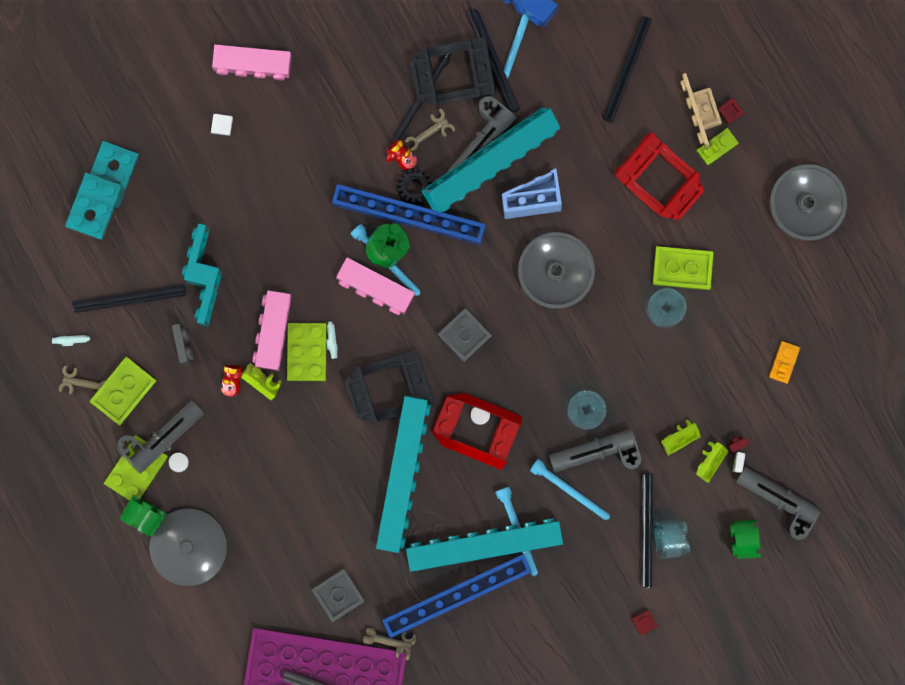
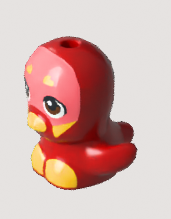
M395 141L386 150L388 153L387 162L395 159L403 170L412 169L417 163L416 155L410 149L404 148L405 143L403 141Z
M224 366L223 372L226 376L223 377L221 391L224 395L234 397L240 393V378L244 371L242 366Z

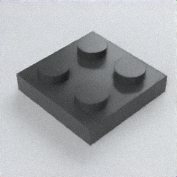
M466 308L438 334L463 362L470 358L492 337Z
M180 324L172 325L180 364L183 366L192 365L191 360L194 359L192 348L187 344V341H190L188 330Z
M345 569L312 589L332 622L365 602Z

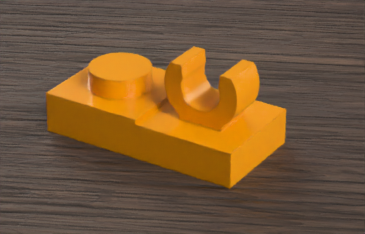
M782 341L769 378L788 384L800 347Z

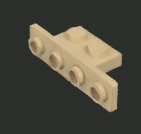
M682 74L683 80L680 83L683 92L687 91L689 96L686 98L688 108H693L694 111L692 120L694 126H698L700 133H697L700 144L704 143L705 148H709L705 130L722 124L711 88L692 93L687 74Z

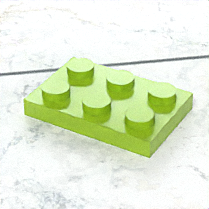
M656 246L653 285L710 290L713 251Z
M288 323L287 381H326V323Z
M125 357L89 402L120 426L156 380L128 357Z
M137 435L134 437L142 446L146 443ZM130 444L128 446V449L130 450V455L128 457L130 458L134 453H136L139 450V448L132 451ZM162 453L141 474L121 457L104 484L128 500L131 499L133 494L142 498L169 456Z

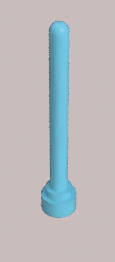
M526 14L522 15L504 66L507 79L530 18Z
M360 224L351 232V235L355 240H362L367 245L368 233L366 228ZM396 265L389 268L410 291L415 293V296L420 295V289Z
M539 458L531 467L530 471L533 474L543 475L604 520L610 518L609 513L546 469L547 466Z
M510 487L496 491L497 498L504 503L512 526L516 525L517 529L521 528L510 500L512 498ZM530 550L523 551L522 553L532 571L530 574L536 576L538 570Z

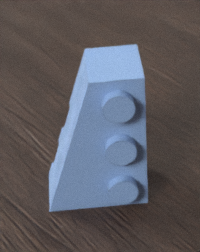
M556 168L551 170L550 173L534 178L529 183L522 184L503 193L504 219L560 212L562 203Z

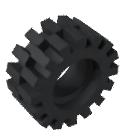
M414 168V170L408 169L406 173L404 171L397 182L400 198L409 204L418 205L420 202L421 204L424 203L426 198L422 190L431 184V179L423 170L418 171ZM417 180L421 183L422 189L419 193L413 194L408 191L407 185L410 181Z

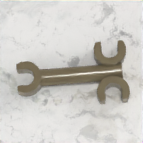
M439 109L441 114L439 119H436L433 114L430 115L431 120L436 124L416 137L406 138V144L410 141L415 143L414 147L410 149L411 152L416 151L419 143L440 129L441 135L444 138L447 137L444 132L445 129L449 128L453 133L455 132V127L444 118L445 114L442 109Z
M64 366L62 370L64 374L63 383L59 386V392H63V388L68 386L70 389L69 394H73V385L99 390L106 381L99 383L75 378L78 374V368H74L73 373L68 374V366Z
M372 628L366 629V635L371 637H363L365 644L378 642L397 647L396 657L398 658L400 653H406V660L410 659L411 646L416 642L415 634H413L411 639H406V632H403L401 640L378 635Z

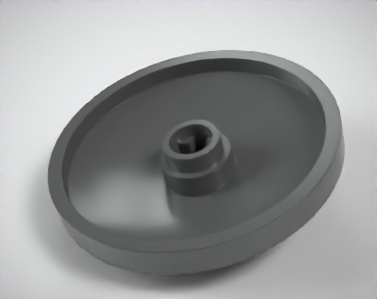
M805 164L789 169L780 176L771 191L770 211L774 222L786 235L797 240L815 241L830 235L840 226L846 214L847 196L841 181L831 171L818 165Z
M561 232L543 234L531 241L524 249L518 265L519 282L525 294L536 304L549 309H564L577 304L589 292L595 276L594 260L586 245L578 238Z
M180 509L165 516L157 532L151 537L150 557L158 573L169 582L180 586L199 585L213 578L222 568L227 556L226 535L219 522L208 513L197 509Z

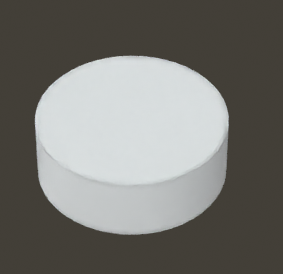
M475 407L471 411V419L475 424L483 425L490 418V413Z
M175 453L169 459V466L175 472H183L189 465L187 456L182 453Z

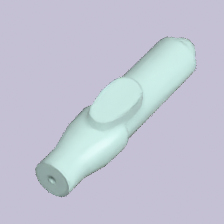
M329 321L327 325V349L331 353V359H336L338 357L334 324Z
M87 335L60 336L52 338V344L72 346L74 343L87 342L90 340V337Z

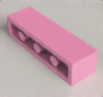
M214 45L212 68L220 75H228V72L236 73V76L241 77L251 74L256 78L264 79L266 76H272L275 80H285V78L290 77L292 55L291 52Z
M346 258L336 277L339 280L338 284L342 287L356 289V294L364 298L366 295L373 298V303L381 307L383 304L390 307L389 311L398 316L400 313L405 315L415 296V293L349 258Z
M267 291V295H263L262 306L265 309L264 314H260L259 325H262L261 333H257L256 344H259L258 351H254L252 361L255 363V367L279 371L291 294Z

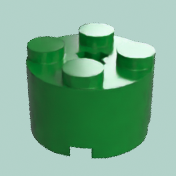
M398 224L381 225L369 237L366 245V254L375 265H381L383 268L393 267L410 248L408 237Z
M133 494L120 519L129 526H133L138 531L152 537L157 532L167 513L156 508L157 506L149 501L144 502L142 498Z
M757 519L738 520L730 525L731 537L736 538V544H732L733 556H737V559L761 558V553L757 554L756 550H760L758 527H754V524L758 523Z

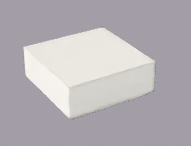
M214 114L211 133L230 136L233 116Z
M735 453L732 472L741 473L743 471L745 453Z

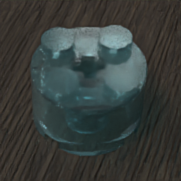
M663 288L656 291L649 298L646 306L649 320L653 325L660 328H671L677 325L684 318L687 310L685 298L672 288ZM665 304H667V307L671 308L668 311V313H666L665 310H662V307Z
M589 390L581 391L570 399L567 405V418L578 429H594L605 419L607 411L605 402L596 392ZM589 406L591 414L584 415V411L581 410L582 407Z
M679 518L654 522V525H657V529H653L656 551L660 550L661 555H658L661 560L684 557L686 553L690 552V545L686 541L685 533L688 531L686 522H681Z

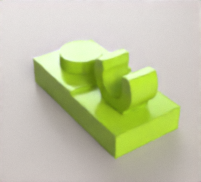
M727 128L709 141V148H705V145H703L696 152L708 166L739 143Z
M251 363L247 365L241 378L270 400L276 396L282 382L279 380L277 383L271 381L274 376L273 374L266 377L258 367Z
M686 420L687 427L685 429L677 425L678 432L668 435L661 441L664 451L668 456L701 437L695 423L691 424L689 420Z
M712 442L708 443L712 447L711 452L703 450V454L707 458L699 465L696 473L707 483H709L728 453V450L718 442L716 445Z

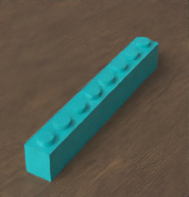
M540 108L423 189L422 193L431 209L437 212L448 210L452 203L466 197L465 194L477 190L485 180H491L498 171L510 167L511 162L523 158L530 149L539 147L544 139L553 137L561 127L551 109Z
M407 395L404 397L376 549L399 553L400 548L404 549L406 537H402L403 530L408 529L410 519L406 518L407 510L411 511L413 499L409 498L411 491L415 492L417 480H413L414 472L418 473L420 466L417 456L418 453L422 454L424 442H420L421 435H425L427 423H424L425 415L429 416L431 404H427L428 399Z
M555 518L543 520L544 524L536 525V522L524 523V527L518 529L516 525L505 527L506 531L498 532L496 528L486 530L484 535H479L478 532L468 533L467 538L462 539L457 535L448 537V541L441 542L440 539L429 540V545L422 546L421 542L410 544V548L406 549L410 572L563 545L559 521L555 522Z

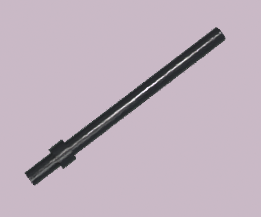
M453 53L440 55L438 58V64L433 70L435 81L443 68L449 64V58ZM416 98L392 137L393 141L401 139L423 103L422 100Z

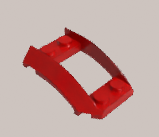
M651 132L642 138L643 141L620 168H616L615 176L658 215L680 220L704 192L699 178L700 174L681 160ZM657 155L687 179L665 206L660 204L635 181Z
M465 393L445 396L431 432L442 447L501 470L507 463L506 459L519 426H522V416ZM464 404L500 418L487 453L450 439Z

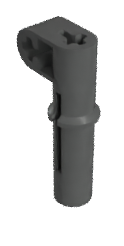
M487 96L481 99L479 113L488 123L482 131L476 133V138L447 172L471 157L492 131H494L478 151L503 135L516 120V116L493 97ZM485 105H486L487 107H488L489 105H491V106H492V109H488V110L486 111V110H485ZM498 108L499 111L491 118L492 111L494 112Z
M190 401L157 433L153 432L152 438L143 446L134 437L126 435L119 439L117 444L118 451L141 474L163 452L169 451L171 449L170 446L197 422L204 413L193 401ZM124 444H131L132 451L137 448L139 450L129 458L130 450L128 448L124 450Z
M632 428L603 438L595 437L593 441L549 455L554 473L597 459L602 461L606 456L619 453L623 465L629 469H635L641 463V455ZM612 444V446L570 459L572 456ZM635 447L636 450L631 451V454L636 456V458L633 459V463L626 461L629 458L628 454H622L621 451Z
M746 466L736 481L737 484L778 506V510L783 509L794 515L788 527L789 533L794 539L802 540L807 537L822 510L792 493L790 488L785 489ZM758 483L796 503V506L794 507L757 486ZM797 518L809 524L808 527L802 525L803 532L795 534L794 527L800 526V523L796 521Z

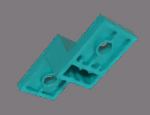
M102 141L90 174L85 173L65 227L103 240L114 208L120 207L139 154ZM112 161L119 162L117 170H110L109 164ZM93 210L96 216L93 220L89 221L85 215L88 211Z
M198 223V227L193 229L192 239H194L193 246L188 248L187 257L189 261L188 265L183 267L182 276H184V280L188 284L205 288L202 289L200 294L202 304L196 310L195 319H197V323L200 326L208 328L222 272L219 268L201 264L210 230L206 225Z

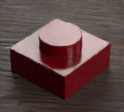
M734 98L717 109L728 125L744 114Z
M739 436L731 440V445L727 447L730 453H733L750 445L747 437L742 439Z
M649 610L631 618L640 636L658 627Z

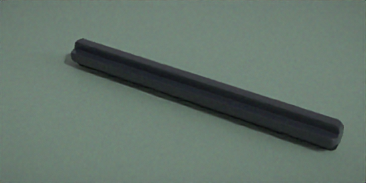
M473 9L468 12L470 21L477 37H486L489 43L488 48L493 74L508 109L515 113L520 110V106L478 10Z
M643 16L603 118L606 122L612 123L614 121L652 19Z
M177 285L75 301L72 307L73 311L78 313L181 297L186 295L185 285Z
M651 473L642 474V588H652L653 474Z

